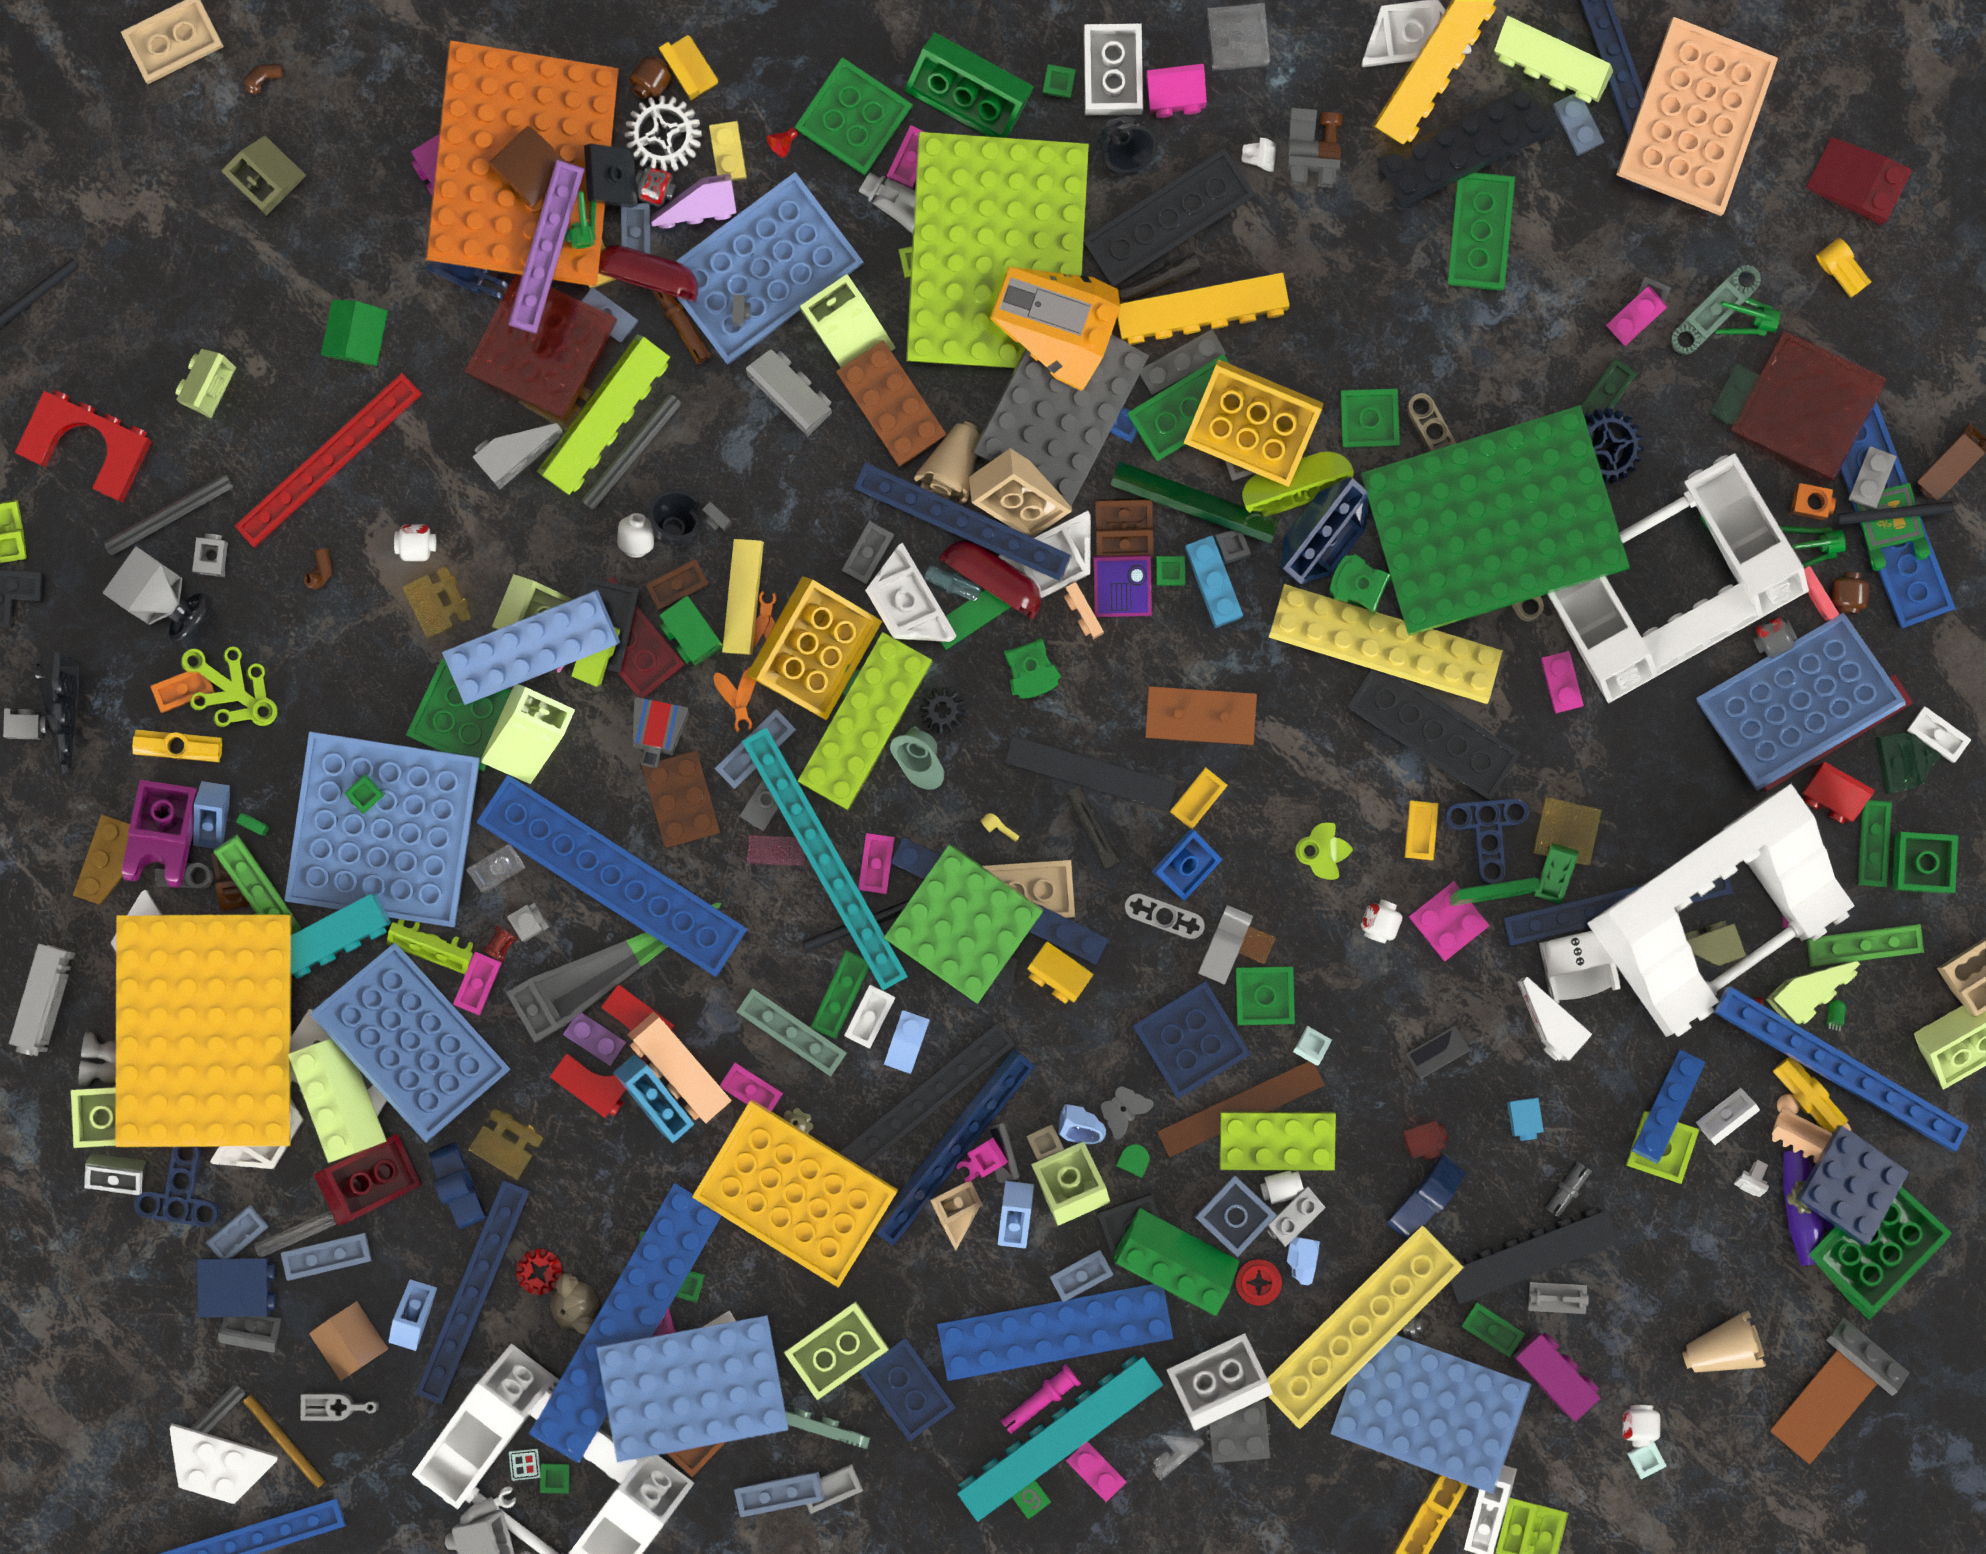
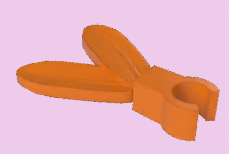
M764 591L759 595L761 615L756 619L753 648L763 634L767 640L776 624L772 617L774 604L777 602L776 593L772 594L773 601L769 604L763 600Z
M751 667L743 673L738 690H736L726 676L720 673L714 674L715 687L727 703L735 709V730L737 733L740 732L738 723L741 721H746L749 724V731L752 729V722L748 718L746 709L756 684L754 679L747 676Z

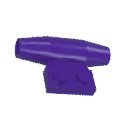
M1793 1150L1783 1152V1191L1789 1230L1800 1265H1814L1816 1263L1809 1254L1824 1239V1228L1833 1230L1836 1226L1813 1210L1809 1214L1806 1212L1799 1213L1798 1207L1788 1203L1787 1195L1792 1193L1795 1182L1806 1181L1813 1169L1809 1156L1807 1158L1803 1157V1150H1799L1796 1153Z

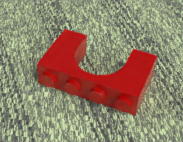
M54 390L52 394L44 391L15 453L46 468L59 439L65 432L77 426L94 427L105 438L107 456L93 489L123 503L152 441L145 437L147 432L131 425L130 429H126L119 425L121 420L105 413L104 418L94 414L95 408L83 402H79L78 406L68 402L69 396L57 390Z
M619 984L601 1007L623 1023L630 1031L636 1028L653 1012L660 1017L671 1031L675 1026ZM570 1054L564 1056L550 1075V1078L604 1118H607L609 1114L615 1116L624 1104L620 1099L627 1090L615 1075H599ZM646 1055L640 1058L647 1065L652 1063Z

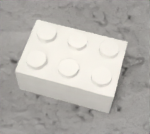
M1141 24L1084 25L1085 115H1142Z
M1245 1333L1167 1369L1171 1382L1194 1430L1273 1394Z

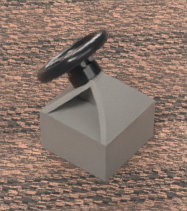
M138 547L133 549L103 591L104 595L149 625L165 617L171 619L172 622L169 627L168 636L173 642L184 640L194 631L202 620L208 605V598L203 593H197L186 601L182 600L180 594L183 578Z

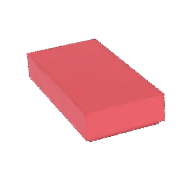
M1811 567L1805 568L1804 572L1809 589L1807 593L1823 620L1828 622L1840 614Z

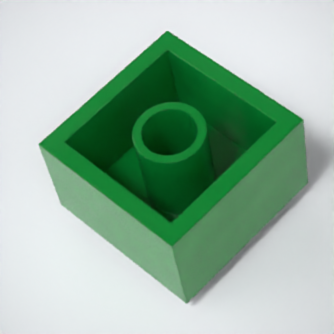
M688 595L660 614L663 620L659 624L670 641L676 638L680 645L675 648L686 664L692 661L697 666L723 647Z
M1912 832L1895 833L1892 890L1943 894L1955 893L1958 835Z

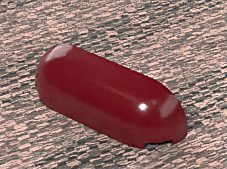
M609 245L600 250L598 274L696 303L698 282L693 272L684 264L622 245Z
M958 541L949 545L939 556V559L1030 619L1034 620L1041 606V594L1034 580L988 549L971 541Z

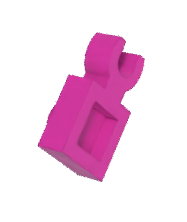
M991 1138L967 1153L970 1158L959 1162L956 1168L967 1167L970 1175L964 1181L970 1182L979 1173L983 1178L1008 1161L994 1138Z

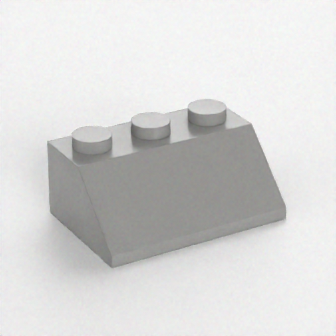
M770 349L746 368L747 375L809 436L832 413L829 407L831 401L821 391L816 394L809 387L812 382L801 371L796 374L789 367L792 362L781 351L776 354Z

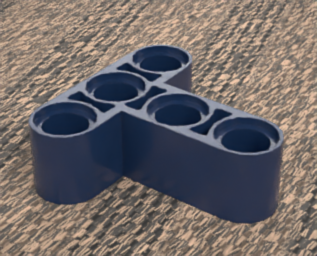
M1520 799L1458 803L1450 806L1444 813L1445 824L1450 829H1473L1477 874L1481 882L1488 885L1496 884L1504 878L1506 869L1502 827L1523 823L1529 816V808ZM1510 805H1518L1521 808L1522 816L1519 820H1513L1508 816L1507 812ZM1482 807H1489L1493 811L1494 817L1491 822L1487 823L1480 819L1479 811ZM1454 809H1460L1464 812L1465 821L1463 824L1456 825L1451 821L1450 816ZM1485 835H1490L1496 840L1494 850L1487 851L1482 847L1481 842ZM1489 863L1496 865L1499 871L1497 878L1494 880L1488 879L1484 874V868Z
M453 1142L429 1152L432 1166L438 1178L433 1180L436 1192L442 1204L449 1205L458 1228L461 1230L487 1219L457 1143Z
M174 1146L165 1193L149 1191L139 1194L134 1202L136 1212L145 1218L200 1227L216 1224L221 1216L219 1205L211 1200L195 1198L202 1158L201 1146H192L194 1155L190 1160H185L181 1156V1148L183 1146ZM181 1172L189 1177V1184L184 1189L176 1184V1177ZM148 1196L152 1197L156 1202L155 1210L151 1213L143 1208V1201ZM175 1201H179L184 1205V1213L180 1217L174 1216L171 1212V1206ZM204 1205L209 1206L213 1211V1216L208 1222L203 1221L199 1216V1211Z
M1443 1154L1430 1168L1422 1182L1392 1214L1386 1224L1405 1240H1408L1436 1212L1439 1213L1446 1206L1457 1190L1465 1172Z

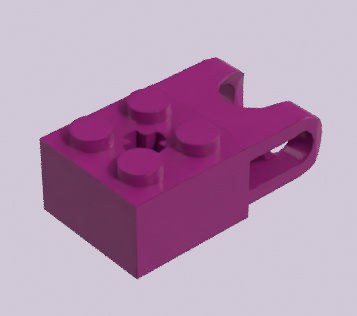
M139 780L122 865L124 880L137 881L146 865L152 862H159L165 865L164 876L168 886L181 887L193 836L194 802L198 793L196 788Z

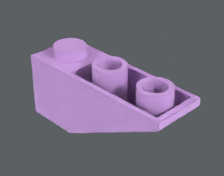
M731 173L704 177L652 214V226L666 229L674 227L675 223L686 221L687 224H697L703 222V218L715 217L716 220L730 218L731 214L736 213Z

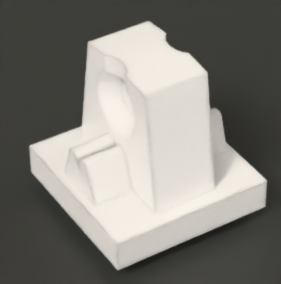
M1260 138V143L1243 145V163L1259 166L1266 171L1274 172L1276 143L1267 138Z
M1757 1160L1753 1163L1750 1172L1744 1170L1741 1176L1735 1180L1734 1185L1754 1196H1762L1769 1188L1766 1185L1767 1181L1762 1179L1768 1165Z

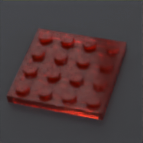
M515 274L465 372L469 376L566 420L618 320L608 313L550 287L537 333L509 326L508 322L522 275Z
M1784 331L1731 431L1748 441L1834 481L1887 383V379Z

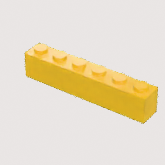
M1452 0L1372 126L1403 145L1406 140L1411 142L1419 131V127L1416 125L1422 116L1426 118L1435 105L1431 102L1437 92L1443 93L1450 82V79L1447 78L1452 68L1457 70L1466 55L1462 52L1467 44L1473 45L1479 37L1481 31L1478 27L1483 19L1488 21L1496 9V6L1493 5L1495 0Z
M1283 273L1122 303L1120 304L1117 316L1120 339L1128 341L1130 345L1145 342L1144 338L1155 336L1156 340L1172 337V332L1183 330L1184 334L1196 333L1201 331L1200 327L1211 325L1212 329H1218L1228 326V322L1239 320L1240 324L1256 321V316L1267 314V318L1280 317L1284 315V311L1288 310L1290 305Z

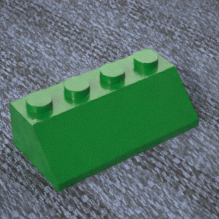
M934 32L923 47L904 91L987 137L1008 138L1034 86Z
M1140 1207L1112 1256L1116 1264L1214 1316H1217L1230 1292L1239 1264L1238 1259Z

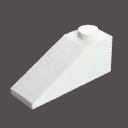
M1503 1465L1494 1494L1479 1490L1464 1550L1476 1554L1494 1553L1517 1469Z

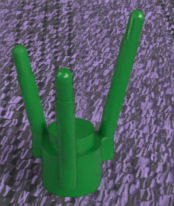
M583 191L578 193L580 222L572 224L571 230L567 227L565 234V243L571 242L573 249L592 247L595 245L594 240H596V203L590 202L589 222H587Z
M1750 297L1745 303L1756 307V310L1722 301L1721 306L1754 316L1753 325H1756L1757 328H1717L1715 333L1757 334L1761 336H1766L1767 331L1775 333L1780 320V311L1774 310L1772 306L1762 304Z
M1779 526L1782 532L1821 534L1816 541L1792 545L1793 549L1819 547L1820 552H1825V554L1801 563L1804 568L1827 559L1837 558V553L1845 552L1846 544L1842 530L1833 531L1832 527Z

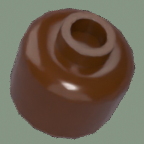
M655 56L643 58L629 76L630 83L633 86L632 91L636 96L644 100L646 98L657 99L660 97L672 80L671 69L666 62Z
M1844 572V577L1836 578L1832 585L1831 601L1837 607V611L1845 614H1860V610L1868 606L1870 584L1866 580L1861 579L1860 573Z

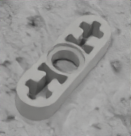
M1133 894L1125 902L1126 914L1137 921L1187 939H1195L1204 931L1203 919L1198 914L1143 894ZM1137 899L1143 900L1142 905L1147 908L1151 907V902L1157 904L1151 915L1152 920L1145 919L1148 913L1140 911L1138 915L1133 914L1130 902H1136ZM1161 908H1167L1173 914L1172 921L1167 925L1160 924L1156 919V914ZM1178 912L1184 914L1181 918L1183 921L1189 922L1191 918L1196 919V925L1200 926L1199 930L1188 934L1186 933L1187 928L1185 926L1178 925V930L1173 929L1172 927L1178 918Z

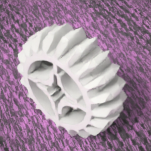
M660 96V104L655 105L653 98H649V108L640 103L638 106L642 113L631 112V116L636 122H626V126L634 130L625 133L626 139L633 140L627 144L628 150L637 149L633 153L634 160L643 156L640 161L642 167H645L650 161V167L653 169L657 168L659 164L661 165V170L667 171V165L671 164L672 169L677 171L678 166L676 162L679 160L682 165H688V161L684 157L686 154L691 158L696 156L690 147L700 148V142L693 139L702 136L701 130L693 129L700 125L699 119L690 120L695 115L693 109L684 113L687 106L685 102H681L678 107H675V97H671L669 104H666L665 97ZM661 113L675 115L683 123L668 124L662 119ZM650 117H653L654 128L650 132L645 133L646 136L640 138L644 123ZM658 123H661L662 128L666 132L668 130L671 131L667 134L668 147L665 145L664 140H661V137L656 138L660 135ZM687 131L685 142L674 153L672 147L674 139L681 136L682 132ZM648 144L650 146L659 145L664 149L666 156L654 155L643 146Z

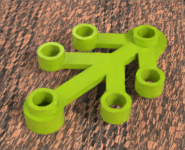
M229 647L223 654V659L229 666L231 681L206 664L205 656L200 650L190 649L183 654L181 664L187 672H198L223 690V692L210 694L195 693L190 699V705L193 709L203 710L209 705L235 701L247 707L246 709L231 712L226 709L218 710L213 717L214 723L217 726L226 727L231 722L252 720L256 725L267 726L276 719L277 707L272 700L266 698L263 680L265 669L262 665L258 663L252 664L246 672L247 677L253 681L254 698L245 692L240 665L242 654L237 647ZM229 651L237 653L235 661L228 658L227 654ZM195 657L198 662L197 666H190L187 659ZM254 667L258 668L261 672L260 677H253L251 669ZM195 697H202L204 705L197 706L194 702ZM259 707L267 709L266 717L258 715ZM218 714H226L228 717L227 722H219Z

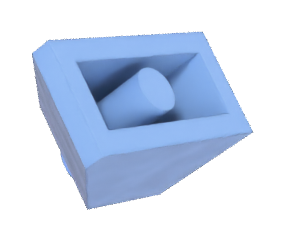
M902 1010L884 1065L911 1074L930 1020Z
M1005 1181L998 1245L1026 1248L1034 1184Z
M409 1280L392 1322L389 1343L416 1351L428 1320L437 1291L436 1287Z

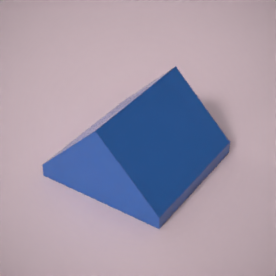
M1191 828L1152 870V873L1185 901L1223 859Z

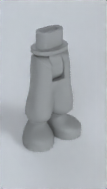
M870 172L860 187L859 192L869 197L868 202L873 203L893 217L913 234L915 190L889 178L886 179L883 175L879 178Z
M85 1032L81 1058L104 1059L105 1063L100 1064L81 1060L78 1085L88 1086L94 1078H99L104 1083H116V1041H107L104 1044H100L95 1034Z

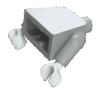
M505 1487L500 1491L499 1497L495 1499L490 1497L471 1506L460 1517V1522L453 1527L452 1532L446 1535L445 1545L447 1549L457 1550L458 1554H514L503 1510H497L498 1506L510 1508L514 1505L516 1498L509 1501L503 1498V1495L510 1493L512 1488ZM523 1551V1552H521V1553H519V1554H531V1553L528 1552V1551Z

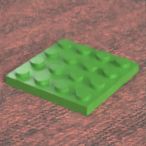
M949 844L884 938L978 1004L1044 909Z

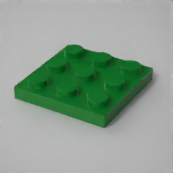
M842 57L796 124L795 129L866 176L913 107V104Z
M442 658L406 736L438 751L480 757L481 760L512 690L506 688L465 705L445 659ZM480 762L479 770L485 771L487 765Z

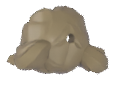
M564 1273L556 1281L557 1292L550 1300L553 1318L562 1329H576L579 1333L587 1334L600 1311L599 1297L591 1285L582 1281L578 1282L577 1278L573 1277L572 1274Z

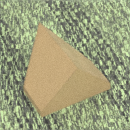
M971 1181L965 1182L930 1200L955 1250H957L978 1209L983 1206Z

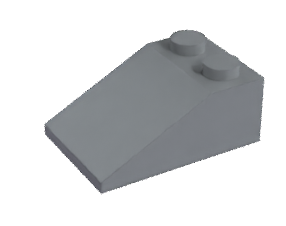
M555 423L494 438L491 442L485 440L474 450L477 454L473 458L497 487L501 489L564 435V432Z

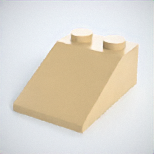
M1011 448L969 477L971 500L974 505L1009 527L1030 537H1035L1072 511L1071 506L1031 461Z

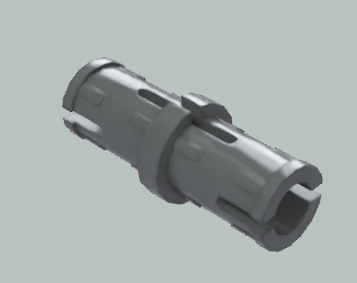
M1578 1161L1564 1182L1560 1181L1557 1185L1559 1189L1548 1205L1545 1206L1548 1212H1551V1214L1559 1219L1571 1200L1577 1198L1579 1195L1577 1193L1589 1174L1592 1173L1591 1170L1585 1168Z

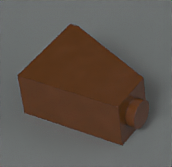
M1969 423L1920 476L1917 481L1920 484V491L1929 499L1934 497L1939 501L1986 453V436Z

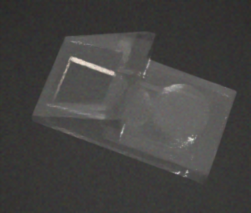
M508 844L466 870L481 893H487L503 881L522 871L526 866L513 847Z
M1160 1433L1173 1452L1169 1455L1166 1451L1153 1462L1156 1466L1152 1471L1159 1480H1162L1205 1443L1200 1437Z

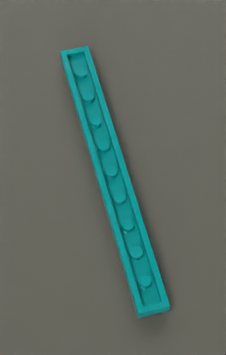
M767 727L743 740L742 743L881 989L885 990L908 977L890 944L884 938L882 930Z

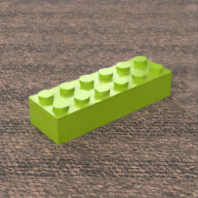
M882 632L798 779V783L849 811L933 661Z

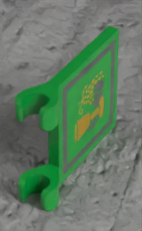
M1910 483L1884 489L1876 509L1916 505ZM1856 503L1858 511L1872 510ZM1919 516L1861 523L1869 550L1871 566L1874 571L1882 570L1886 566L1882 548L1913 541L1915 555L1918 560L1926 559L1930 555V548L1926 541Z

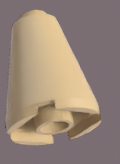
M964 421L962 424L957 423L916 473L914 480L916 482L918 480L922 481L921 488L948 500L950 497L957 498V504L966 503L970 492L969 477L974 474L977 455L972 453V450L981 435L978 432V427Z
M1749 1311L1740 1313L1687 1344V1351L1682 1352L1687 1368L1692 1367L1694 1372H1708L1766 1366L1764 1360H1759L1760 1357L1764 1356L1755 1325L1751 1326L1750 1322L1747 1321V1319L1752 1318Z

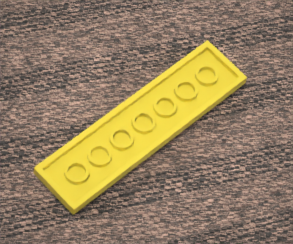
M1284 584L1269 634V638L1486 704L1490 700L1502 655V650L1434 629L1409 636L1404 620L1378 612L1372 614L1368 612V609Z
M1422 1225L1267 1378L1273 1393L1268 1397L1301 1429L1464 1267Z

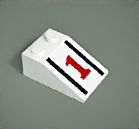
M1528 977L1521 978L1517 983L1541 1042L1546 1045L1543 1050L1555 1061H1560L1561 1059L1570 1060L1592 1034Z

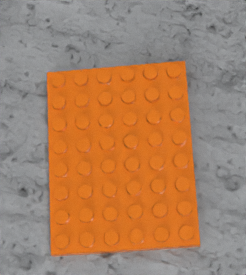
M450 41L426 260L523 275L546 194L533 206L528 207L513 187L505 185L488 163L526 126H530L541 135L566 163L584 168L578 193L579 191L584 192L586 219L589 222L590 202L587 199L584 145L591 143L611 147L619 68ZM578 193L568 224L569 230L572 229V224L580 222ZM596 203L595 245L589 248L573 249L571 242L565 243L564 237L552 280L596 286L605 204Z

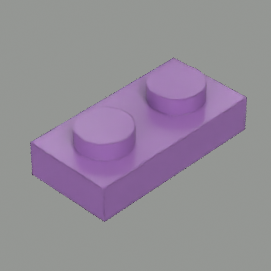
M584 1013L574 1018L563 1034L610 1066H612L627 1043Z

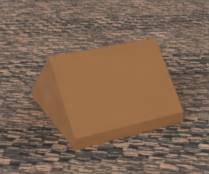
M358 1301L309 1333L340 1381L389 1349Z

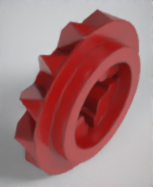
M534 1249L525 1253L519 1260L516 1269L519 1285L528 1293L535 1295H544L553 1291L556 1288V1281L562 1275V1266L559 1259L552 1252L544 1249ZM532 1261L538 1267L549 1264V1267L543 1273L546 1283L539 1277L529 1280V1277L534 1272Z
M1261 1259L1247 1262L1240 1268L1236 1277V1288L1243 1300L1252 1305L1260 1306L1272 1302L1280 1293L1282 1279L1278 1269L1272 1263ZM1258 1270H1260L1262 1279L1271 1281V1284L1261 1287L1260 1295H1257L1254 1285L1246 1283V1281L1256 1278Z

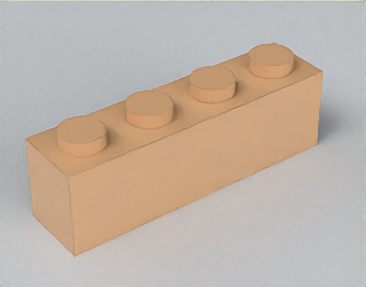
M654 1012L628 1034L633 1041L629 1046L640 1058L646 1055L652 1062L648 1065L658 1079L662 1076L667 1079L669 1084L666 1088L676 1099L682 1097L688 1103L684 1109L694 1120L700 1117L707 1123L732 1101Z

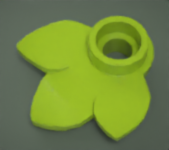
M1321 823L1317 825L1309 837H1305L1297 843L1295 849L1296 857L1301 863L1310 865L1316 876L1327 880L1339 878V870L1336 863L1349 856L1353 850L1346 841L1334 837L1336 830L1334 823ZM1310 845L1315 849L1313 856H1307L1304 853L1306 846Z

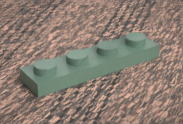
M753 988L736 1011L829 1076L833 1075L847 1052Z

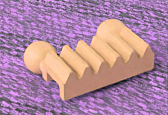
M1792 1094L1782 1095L1777 1101L1779 1115L1772 1131V1141L1776 1142L1782 1139L1783 1147L1791 1144L1793 1145V1152L1796 1153L1799 1150H1803V1157L1807 1158L1813 1155L1814 1162L1816 1163L1833 1133L1795 1115L1800 1109V1103ZM1846 1122L1844 1127L1851 1131L1849 1124Z

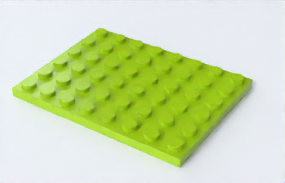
M928 132L918 133L906 361L1006 368L1016 367L1025 347L1019 341L1016 343L990 319L1008 267L1082 276L1089 144Z

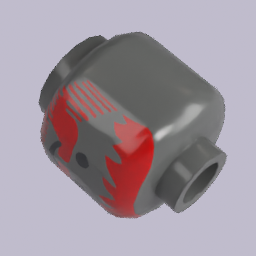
M1779 616L1757 625V636L1752 638L1758 652L1762 653L1765 651L1770 658L1793 649L1794 640L1797 639L1789 620H1783Z

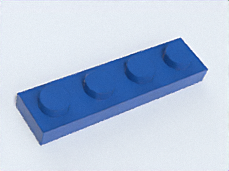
M1682 1050L1677 1052L1631 1150L1632 1152L1658 1164L1706 1063L1705 1061Z

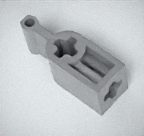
M1229 905L1226 906L1197 974L1225 985L1252 921V915Z
M346 1393L301 1394V1421H339L350 1416L354 1410H365L367 1413L379 1410L378 1401L371 1400L367 1403H354L352 1397ZM339 1399H341L342 1404L347 1405V1409L343 1410L341 1414H339L338 1409L333 1407L334 1404L339 1402ZM309 1406H326V1407H309Z

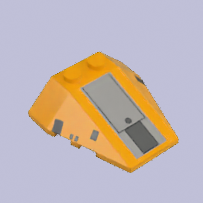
M1008 267L990 319L1016 343L1019 341L1029 350L1032 358L1036 361H1041L1051 371L1050 374L1055 379L1082 391L1101 362L1120 310L1118 289L1093 277Z

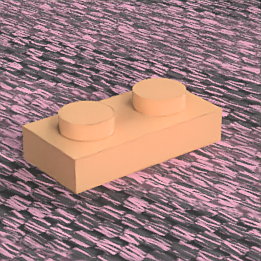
M1074 582L1067 586L1066 591L1068 594L1064 598L1071 611L1077 609L1082 619L1078 620V623L1085 636L1091 634L1093 639L1102 635L1104 631L1077 583Z

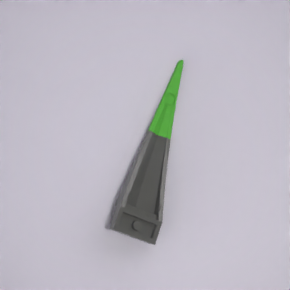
M715 903L711 906L718 909L721 903ZM645 932L532 977L506 992L533 1041L536 1043L558 1029L563 1028L668 946Z

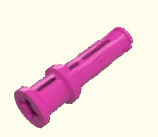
M1064 1364L1062 1366L1063 1370L1052 1379H1045L1042 1384L1043 1388L1000 1420L1004 1427L1015 1420L1014 1423L1007 1427L1011 1435L1053 1400L1055 1402L1061 1401L1064 1393L1075 1385H1081L1080 1380L1067 1364Z

